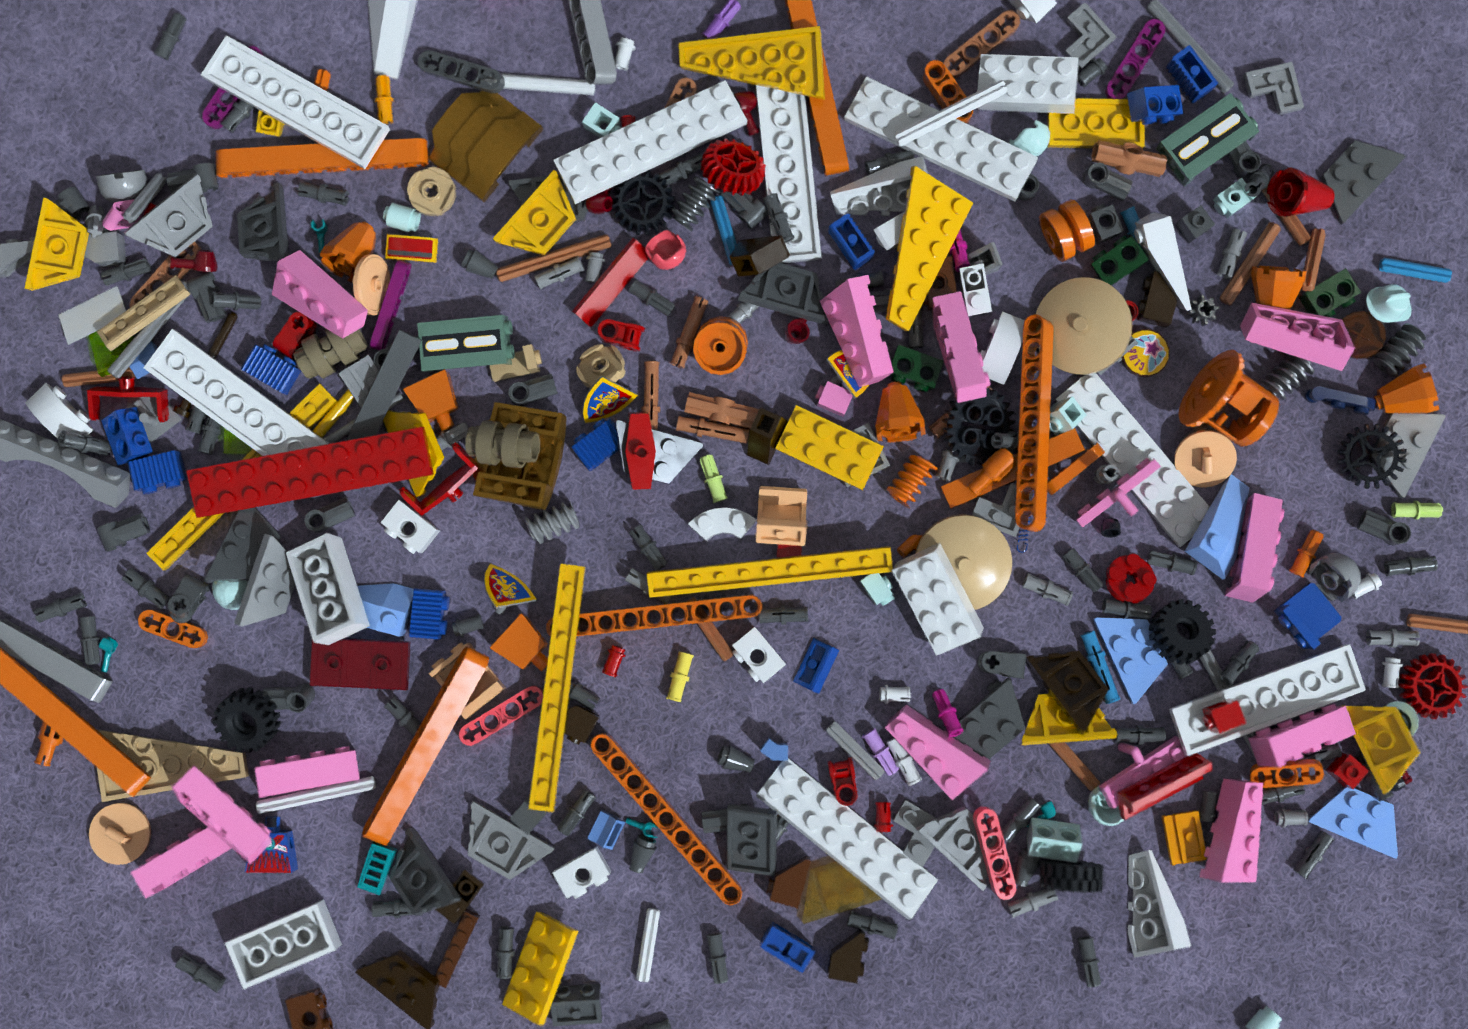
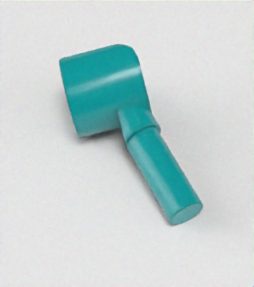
M323 219V225L318 229L316 228V222L314 220L311 222V227L317 234L319 254L324 247V234L328 231L327 224Z
M110 637L103 638L99 644V648L106 651L101 669L102 672L108 671L110 657L118 646V642Z
M1051 801L1041 805L1043 814L1037 818L1050 819L1055 816L1056 809Z
M630 818L626 819V824L639 828L646 837L658 838L651 834L653 827L658 828L655 823L648 822L645 824Z

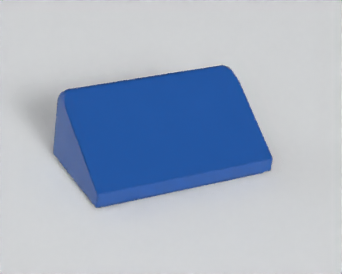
M813 638L793 682L819 694L839 650Z

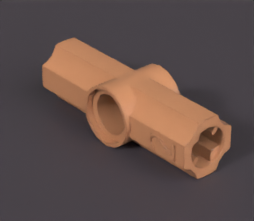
M1098 140L1092 148V162L1113 166L1123 174L1131 175L1134 172H1140L1160 177L1166 169V155L1144 151L1143 148L1135 143L1127 142L1123 145Z
M689 392L684 412L708 418L709 421L715 423L719 421L723 425L733 424L750 429L759 409L736 404L735 401L715 396L712 398Z

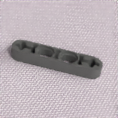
M430 50L424 51L418 58L419 67L425 73L493 94L499 93L505 86L504 77L497 70ZM434 60L439 64V68L432 64L426 65V62ZM451 63H455V72L450 75L446 74V67ZM472 69H476V78L468 81L466 78L467 73ZM484 76H485L486 78H488V79H491V80H493L494 78H496V79H497V82H496V83H492V84L490 85L486 80H483V79H484Z

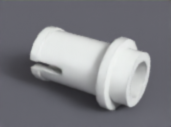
M621 38L620 42H617L618 50L614 63L617 69L627 71L631 53L635 50L634 41Z
M1376 573L1366 574V577L1361 579L1358 590L1352 597L1356 600L1372 590H1379L1382 583Z
M1385 657V662H1382L1385 665L1382 686L1399 688L1400 667L1403 666L1401 659Z
M884 685V687L879 689L880 702L888 704V702H910L909 686L888 687V685Z

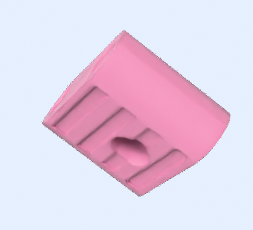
M135 199L115 202L103 219L102 225L110 231L130 228L141 219L146 209L134 223H129L123 218V214Z

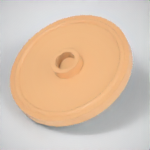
M368 254L360 259L352 280L355 299L368 309L367 315H378L380 313L391 279L386 262L375 254Z
M1200 430L1188 435L1180 442L1174 455L1176 470H1179L1186 480L1196 487H1212L1222 483L1231 475L1237 461L1236 450L1231 440L1214 430Z
M116 803L101 809L93 818L89 828V841L95 854L103 861L115 865L127 864L138 859L146 851L151 839V827L148 818L139 808L127 803Z

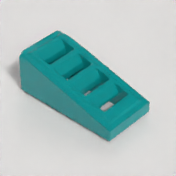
M372 842L357 887L380 896L397 848ZM378 852L380 854L386 855L387 859L385 860L375 856V853ZM372 861L383 864L384 868L372 865ZM369 869L381 873V877L369 874ZM366 878L378 882V886L375 887L365 883Z

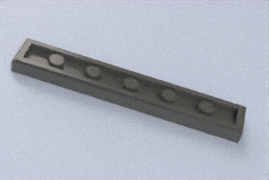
M401 329L398 330L345 441L375 436L422 339Z

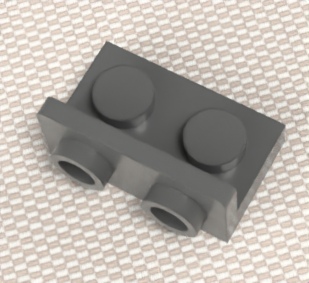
M601 985L558 986L551 1004L553 1026L602 1023Z

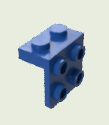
M1314 583L1307 584L1274 610L1281 625L1289 629L1294 636V641L1299 647L1314 650L1321 644L1318 639L1341 621L1340 614Z

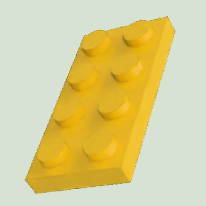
M1076 98L1074 114L1048 113L1047 126L1050 131L1048 148H1093L1098 140L1118 145L1131 142L1139 145L1141 148L1145 147V125H1142V121L1131 122L1128 99Z
M796 405L775 449L863 491L884 446Z
M536 912L502 1005L537 1025H544L578 931L545 913Z

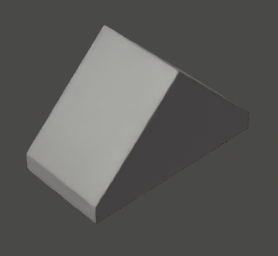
M994 242L967 255L971 266L984 263L985 275L998 271L1003 265Z

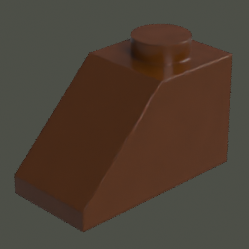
M805 856L777 872L774 879H769L766 893L770 894V901L799 908L811 863L810 857Z

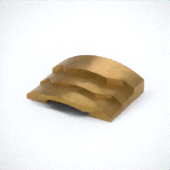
M482 90L479 93H462L432 129L434 149L428 159L485 203L499 185L497 179L525 145L528 148L543 131V127L498 93L493 94Z
M494 402L491 419L488 421L501 422L504 430L509 423L527 425L529 431L538 433L540 437V451L535 462L525 463L522 468L506 467L502 459L497 465L480 464L475 457L474 460L477 462L478 469L472 474L476 480L473 496L546 510L561 464L566 433V416L558 412Z

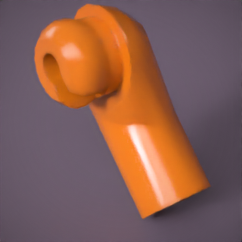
M911 535L896 549L899 555L905 558L912 550H916L923 535Z

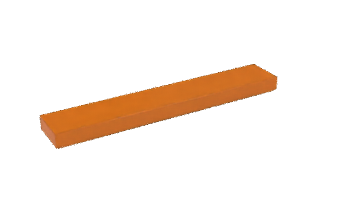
M1075 428L1049 439L1048 467L1085 451ZM1036 445L1031 447V452L1035 450ZM1018 453L1014 454L1016 458L1014 468L999 482L992 481L979 496L968 487V484L983 469L941 486L950 509L1017 481ZM1035 466L1030 470V474L1035 472Z

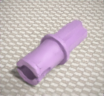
M873 728L862 735L873 752V758H877L888 776L896 773L899 767H896L895 760L888 751L889 746H885L876 729Z

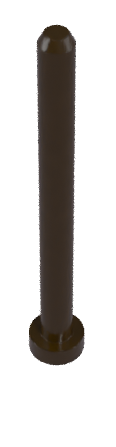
M233 312L228 314L207 353L214 359L218 356L238 318V315ZM183 398L179 407L174 406L172 411L188 418L191 413L187 411L192 403Z

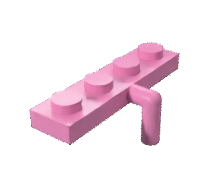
M1148 458L1144 459L1136 466L1138 470L1131 476L1126 473L1116 481L1118 486L1110 491L1107 488L1097 496L1098 501L1090 506L1088 503L1077 512L1079 516L1076 520L1084 527L1116 501L1123 506L1130 516H1133L1139 510L1126 494L1161 466L1154 458L1150 461Z
M1172 737L1144 757L1138 747L1124 742L1119 743L1118 750L1132 755L1135 763L1099 786L1110 808L1114 809L1119 806L1117 792L1186 757L1179 737Z

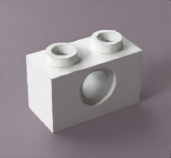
M401 500L397 501L381 521L386 527L384 531L394 539L397 536L404 541L403 546L413 554L416 551L423 553L440 532L438 528ZM408 522H412L415 526V530L411 535H406L404 532V527Z
M755 627L732 645L735 648L732 652L740 663L745 661L750 666L748 673L756 682L759 680L763 683L766 682L786 665ZM755 649H759L764 653V659L760 663H754L750 659V654Z
M598 846L553 871V875L566 899L571 896L574 899L582 896L587 892L586 888L592 884H595L596 887L609 880L607 876L611 873ZM580 868L587 869L590 877L586 880L580 879L577 876V870Z

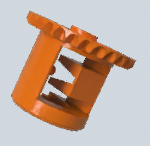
M1227 350L1214 357L1197 374L1181 401L1178 417L1180 422L1187 427L1199 426L1205 422L1238 446L1244 447L1255 443L1271 427L1279 410V399L1243 373L1244 360L1241 354L1235 350ZM1226 402L1244 413L1243 417H1239L1237 421L1233 419L1229 429L1222 425L1229 417L1226 413L1223 412L1217 420L1213 418L1214 414L1226 405Z

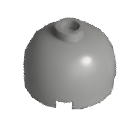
M145 170L96 176L97 186L101 195L111 203L136 199L147 185Z
M1341 553L1326 554L1311 564L1309 574L1313 573L1320 583L1316 584V586L1331 601L1338 599L1340 600L1339 602H1344L1358 590L1361 581L1360 571L1355 561Z

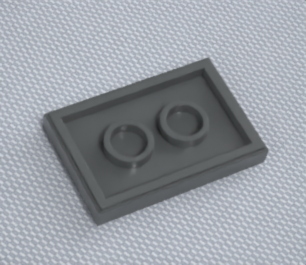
M729 804L727 807V870L775 876L777 810Z

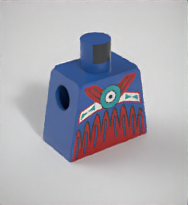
M280 816L265 817V826L271 832L269 836L272 843L251 864L246 862L245 873H293L298 870L293 831L280 830Z

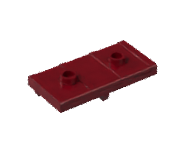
M343 638L330 645L315 643L312 639L310 686L408 690L411 641Z

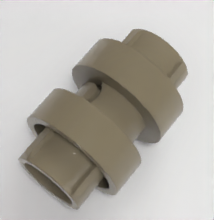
M325 328L327 335L320 339L316 334H312L301 340L303 347L295 350L293 355L305 377L311 379L319 375L324 379L337 372L336 363L342 361L345 366H348L360 359L358 353L366 350V347H368L360 329L342 339Z
M484 420L480 426H471L468 429L465 448L467 454L476 457L480 464L497 465L502 459L506 467L522 468L525 463L537 460L540 451V437L537 432L529 431L525 424L509 423L504 430L501 422Z

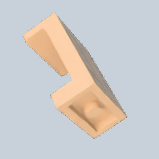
M759 487L756 543L805 546L807 489Z
M462 642L450 651L452 655L446 660L441 658L431 666L434 670L429 675L432 678L434 677L441 687L464 647L467 646L476 650L471 643H466L465 645ZM488 665L461 712L464 719L470 718L506 688Z

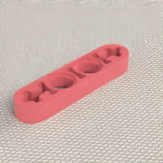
M530 686L464 725L459 732L460 741L467 746L475 745L539 707L543 702V690L537 686ZM530 690L533 693L538 692L540 695L537 697L538 702L536 704L534 701L525 704L528 709L524 710L522 702L517 698L519 696L522 697V700L528 698ZM511 702L519 706V713L516 716H510L506 712V706ZM488 715L497 717L498 725L496 728L490 729L486 726L485 719ZM480 721L481 728L486 734L483 736L482 731L474 735V741L471 738L466 739V729L475 730L479 727L476 722Z
M979 807L973 814V822L990 885L994 894L1001 899L1007 900L1014 896L1016 883L998 816L989 807ZM984 814L990 816V818L987 819L988 827L991 828L989 830L987 829L986 824L981 821L984 818ZM995 835L997 837L996 845L988 848L986 846L987 838ZM1001 858L1003 860V867L997 871L993 870L992 864L994 860ZM998 877H1002L1003 881L1007 885H1009L1005 887V892H1002L1000 890V888H1002L1003 885L1001 879H999Z

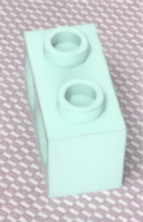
M1031 817L1026 837L1028 855L1077 863L1082 847L1080 825Z

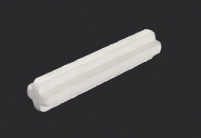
M648 908L646 912L636 980L641 982H648L650 978L660 910L655 908Z

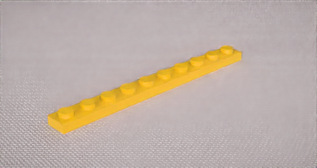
M318 384L289 414L311 429L337 403V400L323 385ZM252 449L242 460L262 457V455ZM193 507L146 554L162 570L166 571L224 513L196 518Z
M886 546L647 572L649 598L886 573L892 572L893 567L891 547Z
M560 564L529 809L554 812L586 569L584 566Z

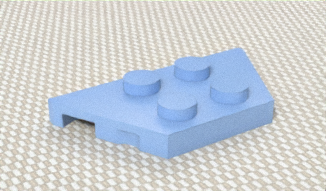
M1093 618L1131 704L1137 703L1168 664L1165 656L1162 658L1159 655L1161 650L1159 648L1154 649L1152 646L1155 640H1150L1149 638L1153 631H1149L1150 624L1148 620Z
M1343 787L1332 799L1325 802L1321 809L1308 817V822L1392 858L1397 859L1398 857L1393 804L1383 800L1379 802L1378 798L1355 788Z

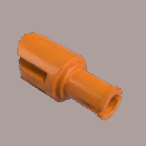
M1001 448L982 464L983 471L968 484V487L979 496L992 481L999 482L1014 468V465H1016L1015 456L1007 449Z
M43 721L37 737L41 744L34 763L41 765L43 756L46 755L43 766H50L55 748L63 743L64 738L55 736L56 731L52 728L49 734L45 733L47 724Z

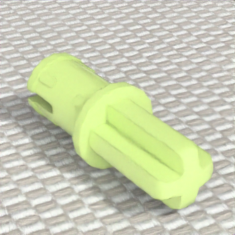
M713 455L701 457L700 463L706 478L704 482L708 484L713 503L728 499L721 481L723 476L719 475Z
M1414 501L1413 503L1393 502L1391 504V516L1393 518L1413 517L1414 520H1418L1420 517L1439 518L1443 512V507L1440 503H1420L1419 501Z

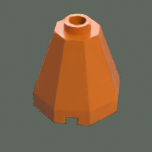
M357 222L350 225L323 247L320 252L322 264L336 276L341 278L344 274L350 276L347 281L352 282L360 259L365 255L374 253L376 241L374 228L366 222Z
M1252 266L1251 278L1257 304L1290 310L1305 282L1306 271L1294 268V271H1289L1288 267Z
M1425 363L1408 369L1379 388L1377 395L1374 396L1377 409H1382L1383 413L1426 414L1439 410V405L1434 406L1433 404L1434 401L1438 400V395L1430 372L1424 373L1422 370L1427 368Z
M901 382L889 383L882 391L875 424L878 441H883L882 437L887 438L889 443L911 441L917 438L916 434L921 432V436L926 434L924 418L908 387L902 385Z

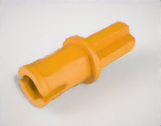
M378 75L376 77L377 98L374 99L378 108V120L384 124H388V122L392 124V102H394V99L391 97L390 78L387 75Z

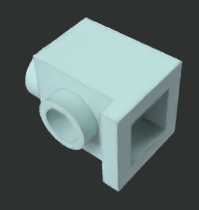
M596 102L582 121L584 129L589 130L599 138L621 129L619 117ZM602 123L608 124L606 130L600 128Z
M1240 178L1213 199L1215 202L1214 207L1220 215H1225L1228 218L1255 198L1247 195L1250 189L1245 192L1247 184L1243 178ZM1231 195H1233V196L1235 197V199L1237 200V202H1234V201L1231 199Z
M880 573L869 574L859 581L875 605L881 603L884 606L895 599L890 590L893 586L886 576L881 577Z

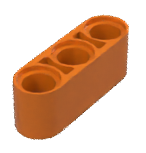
M933 60L926 65L923 81L942 109L967 97L941 61ZM935 70L940 74V77L932 78L928 72ZM950 90L954 96L947 98L942 94V91ZM973 110L966 113V117H958L956 119L967 124L970 121Z

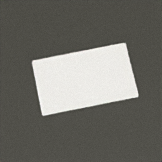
M118 286L59 314L67 344L74 343L100 330L124 313L126 309Z

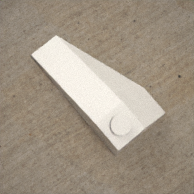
M368 0L374 74L387 75L389 78L398 79L417 0Z
M924 157L898 162L831 191L830 195L836 214L866 215L871 210L881 211V216H889L890 211H906L908 200L906 195L907 189L910 188L911 167L917 166L928 173Z
M1151 213L1135 222L1137 228L1134 230L1135 239L1142 247L1155 270L1162 275L1176 298L1178 307L1186 311L1192 310L1172 218L1165 214Z
M1152 850L1129 855L1128 885L1133 889V902H1128V910L1133 911V925H1128V936L1134 958L1191 946L1185 921Z

